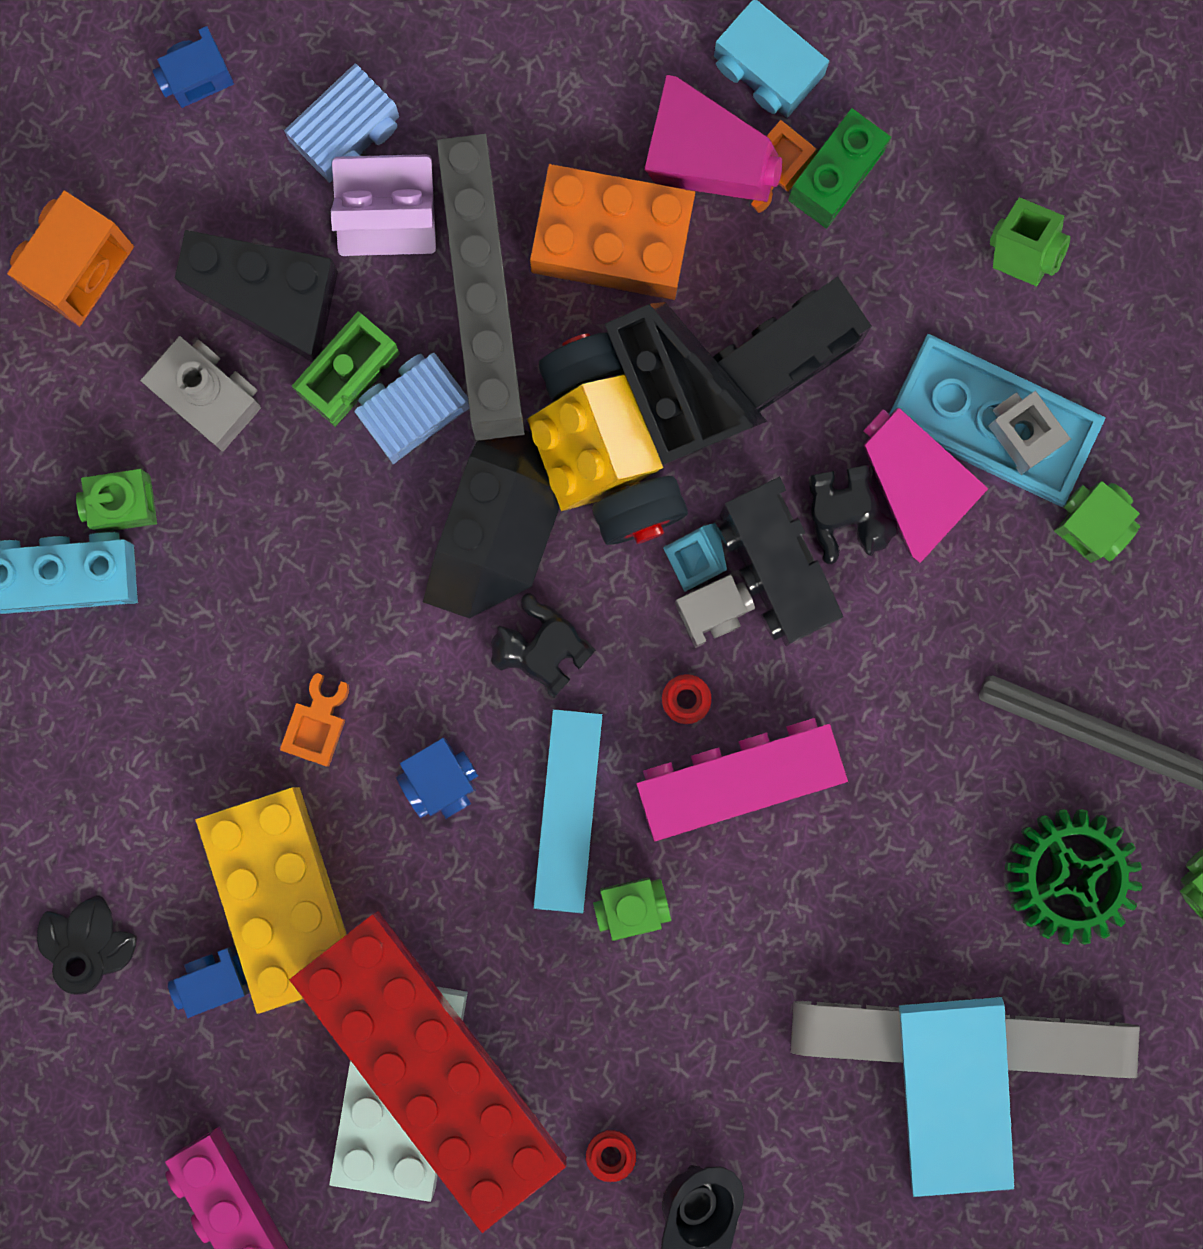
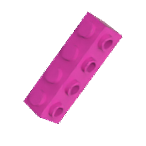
M815 718L786 726L789 736L770 742L768 734L764 733L738 741L741 751L722 757L718 747L692 755L693 766L674 771L672 762L644 770L645 781L636 783V787L653 841H659L848 782L830 724L818 727Z
M220 1127L175 1152L165 1161L169 1168L165 1172L168 1184L178 1198L181 1199L185 1196L194 1212V1215L191 1216L193 1228L202 1242L207 1243L210 1241L214 1249H289Z

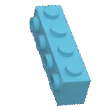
M94 533L89 535V542L70 544V537L66 536L44 537L39 539L40 546L21 548L20 541L17 540L0 541V614L138 603L134 544L126 540H120L119 533Z

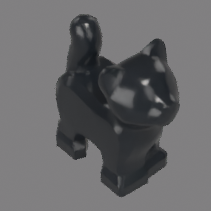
M865 465L848 468V487L840 490L832 486L835 480L834 471L815 474L809 477L810 492L813 495L811 508L813 527L818 543L823 548L822 560L826 564L836 563L839 557L840 550L834 537L835 530L857 524V540L869 556H873V553L886 549L891 539L898 534L896 521L880 511L878 497L871 482L873 475L872 466Z
M527 593L521 599L522 608L529 616L541 621V627L533 640L528 643L518 631L498 626V633L491 641V663L501 671L509 668L522 670L528 677L543 684L547 688L548 694L555 698L570 681V678L559 668V663L565 658H573V664L580 669L596 649L585 639L580 638L573 625L560 613L548 605L537 602L533 594Z

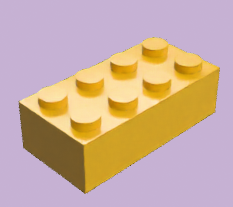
M292 787L195 819L257 1014L302 1000V996L289 979L347 935L300 787Z

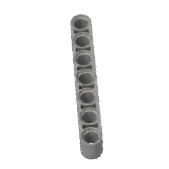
M794 1001L790 1053L812 1057L903 1063L899 1007L866 1005V1009L861 1008V1005L817 1002V1005H811V1001ZM1005 1015L1008 1070L1137 1078L1140 1026L1115 1022V1026L1109 1025L1110 1022L1065 1019V1022H1060L1059 1018L1015 1016V1019H1011L1010 1015Z

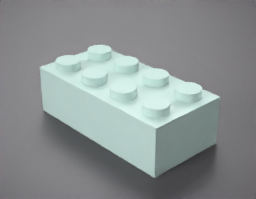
M437 987L463 1021L468 992ZM350 1061L329 1185L431 1202L438 1175Z

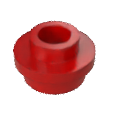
M689 674L679 675L670 680L665 686L662 693V706L665 713L675 722L692 724L701 720L708 713L711 706V692L707 684L699 677ZM683 690L692 691L696 697L695 705L690 709L681 708L677 703L679 692Z
M602 1131L595 1135L588 1144L586 1150L587 1166L591 1173L602 1181H620L626 1178L635 1166V1146L631 1139L620 1131ZM610 1146L616 1147L621 1153L620 1160L615 1164L605 1163L601 1158V1153L605 1148Z

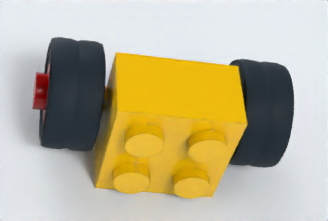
M608 332L591 336L589 333L575 336L563 342L562 347L543 357L539 361V370L546 382V388L553 403L527 418L532 431L533 441L538 447L548 474L550 487L557 498L561 511L597 502L592 506V510L606 545L619 544L635 539L636 544L663 535V528L680 521L688 515L687 506L681 496L679 485L674 476L658 477L640 483L642 479L661 470L663 466Z

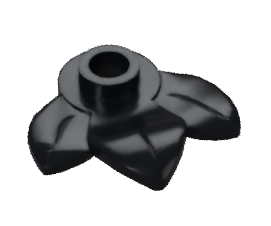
M94 896L80 903L71 912L68 919L57 913L46 911L42 915L37 928L39 951L47 960L53 963L52 974L56 984L63 991L72 995L86 994L99 985L103 975L122 970L132 959L137 943V936L121 931L113 932L112 912L101 896ZM77 960L85 961V971L80 976H70L69 968L71 964Z

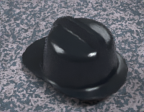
M690 1165L687 1171L678 1174L668 1184L662 1199V1211L666 1224L661 1249L732 1248L744 1200L742 1182L733 1171L721 1166L703 1169L700 1166Z

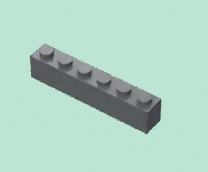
M486 134L437 140L470 418L475 441L525 435Z

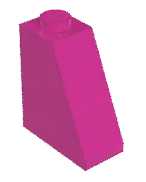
M666 76L645 165V171L653 182L685 190L768 202L771 186H778L782 173V158L778 157V153L771 140L678 77Z
M896 408L890 415L882 409L863 430L869 436L863 444V448L909 554L921 563L988 488L900 408Z

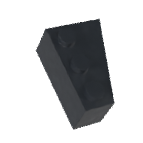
M185 230L175 279L185 291L232 318L252 327L269 339L289 348L310 362H313L320 355L338 274L331 258Z
M838 276L819 290H813L801 297L791 306L793 309L779 319L772 317L751 332L753 337L739 348L735 344H731L713 356L715 361L759 412L859 347L872 327Z
M666 302L645 305L605 323L609 337L663 465L767 422Z
M779 476L725 503L719 515L723 523L717 525L716 528L728 552L737 549L745 565L744 568L739 570V574L750 595L754 596L759 593L768 611L762 613L761 617L770 636L774 641L782 638L785 646H788L840 620L844 616L819 561L814 560L802 537L805 534V530L800 519H793L781 495L786 489Z

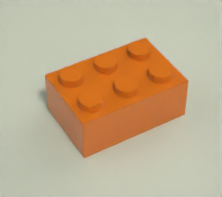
M549 164L530 258L531 272L675 300L695 191Z

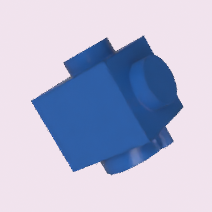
M440 739L400 763L404 772L396 776V779L409 803L420 818L427 814L432 816L441 811L445 819L471 805L467 795L476 790L471 781L477 778L478 774L466 753L462 751L455 755L447 739Z

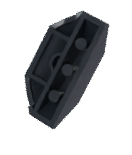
M524 430L525 435L479 440L476 442L469 456L435 552L423 603L470 619L532 587L560 506L550 487L548 474L538 447L533 441L531 432Z

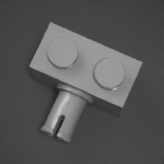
M179 336L140 381L223 452L261 409L260 405L252 398L258 390L236 371L230 377H227L215 366L220 358L200 340H197L191 346Z

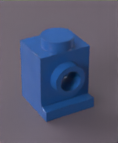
M207 26L198 30L202 39L196 42L190 40L182 41L173 45L167 50V55L157 59L160 67L152 70L165 98L173 94L181 108L234 85L232 77Z
M235 945L218 951L221 961L216 963L213 954L184 964L187 974L168 981L169 993L175 1007L178 1010L184 1008L187 1018L244 997L250 993Z

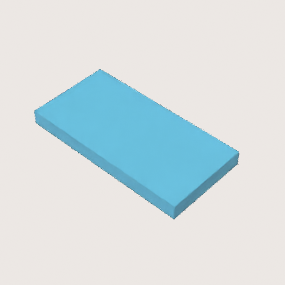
M930 334L926 335L889 413L890 415L896 408H900L951 455L1060 507L1066 504L1106 418ZM1036 391L1071 440L1020 475L1015 468L1017 465L988 425L998 418L992 410L1017 392L1023 400ZM1016 424L1014 429L1022 440L1029 439V428L1025 424Z
M1002 997L899 1005L913 1197L1014 1189L1005 1005Z

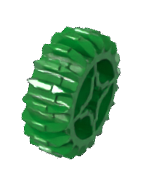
M1078 809L1074 814L1073 822L1067 810H1057L1055 815L1056 826L1048 816H1039L1037 822L1042 832L1041 834H1038L1030 827H1024L1021 831L1023 837L1031 843L1027 848L1018 843H1013L1010 847L1013 853L1023 856L1021 864L1007 862L1005 864V870L1019 873L1020 881L1007 882L1005 884L1006 890L1009 892L1022 891L1023 896L1012 902V908L1016 911H1021L1030 907L1031 910L1026 914L1023 923L1028 927H1033L1043 919L1039 935L1049 939L1058 928V940L1062 944H1070L1074 931L1079 943L1084 945L1090 944L1092 938L1091 927L1100 938L1105 939L1109 937L1110 933L1106 920L1122 927L1126 921L1118 912L1120 906L1129 910H1135L1137 907V903L1134 900L1126 898L1127 891L1142 890V883L1129 880L1130 872H1138L1142 869L1141 863L1134 861L1126 862L1125 857L1132 854L1136 849L1134 844L1127 842L1117 846L1116 843L1124 833L1123 829L1119 826H1114L1104 834L1107 826V817L1097 815L1089 825L1087 810ZM1075 834L1081 835L1093 841L1103 852L1096 856L1080 859L1073 852L1072 848L1066 847L1062 837ZM1049 847L1051 850L1049 855L1053 863L1052 872L1049 877L1041 881L1040 885L1037 886V865L1043 852ZM1068 862L1071 863V868H1088L1077 878L1079 891L1073 885H1060L1064 883V879L1070 876ZM1110 867L1111 880L1109 890L1105 899L1098 906L1096 903L1099 899L1096 895L1095 883L1098 877L1107 872V868ZM1068 894L1073 899L1075 905L1081 907L1084 916L1063 918L1051 911L1043 901L1050 897L1057 898Z

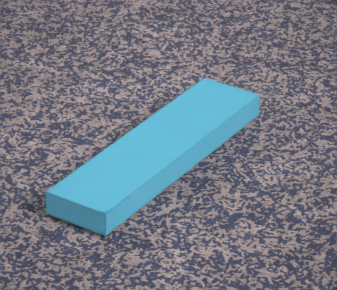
M553 709L534 909L573 913L584 912L603 714Z

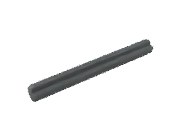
M993 675L987 676L980 688L979 699L983 702L1181 783L1203 790V761Z

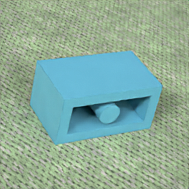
M752 0L716 41L714 57L718 60L716 66L725 77L735 83H738L741 79L755 91L753 97L763 109L771 114L779 111L786 118L791 115L825 76L829 60L758 0Z

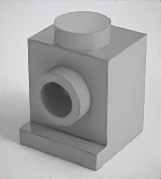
M1036 391L1023 400L1016 392L992 410L998 418L990 423L988 427L1017 465L1015 468L1020 475L1071 440ZM1016 424H1025L1029 428V439L1022 440L1014 429Z
M731 575L675 601V606L695 648L705 644L704 633L711 631L714 639L741 627L738 620L739 617L755 609L745 584L741 582L735 585Z

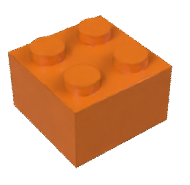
M64 190L57 200L52 199L43 208L38 219L40 226L31 239L23 241L15 249L10 259L12 267L7 274L30 295L80 327L134 246L114 222Z

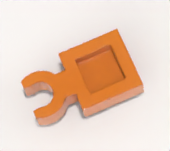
M780 120L767 137L771 140L778 153V157L782 158V173L778 185L789 192L816 156L818 150ZM773 186L770 189L768 202L753 200L751 203L758 213L764 211L770 205L773 196Z
M316 673L309 685V692L313 699L310 707L296 703L280 751L329 767L345 723V719L333 716L332 714L334 708L341 705L347 699L349 684L341 681L337 693L333 697H325L321 692L324 675Z

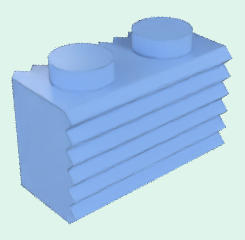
M355 63L297 117L284 132L288 141L330 183L333 180V159L343 156H360L371 143L374 142L376 145H380L385 142L397 128L395 121L399 118V113L393 100Z
M435 353L430 354L426 359L422 354L414 356L398 370L401 377L390 383L386 388L382 383L373 386L358 400L362 406L357 407L354 412L392 464L396 463L469 409L467 395Z

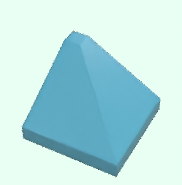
M716 523L703 526L663 548L684 592L727 570L722 542L716 528Z

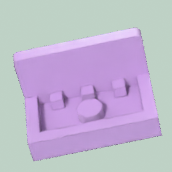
M430 155L343 156L333 159L334 201L331 208L332 231H337L339 255L432 254L436 251L432 158Z

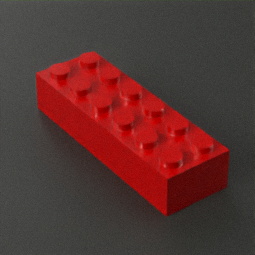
M379 911L368 917L289 979L481 1233H484L566 1168V1155Z

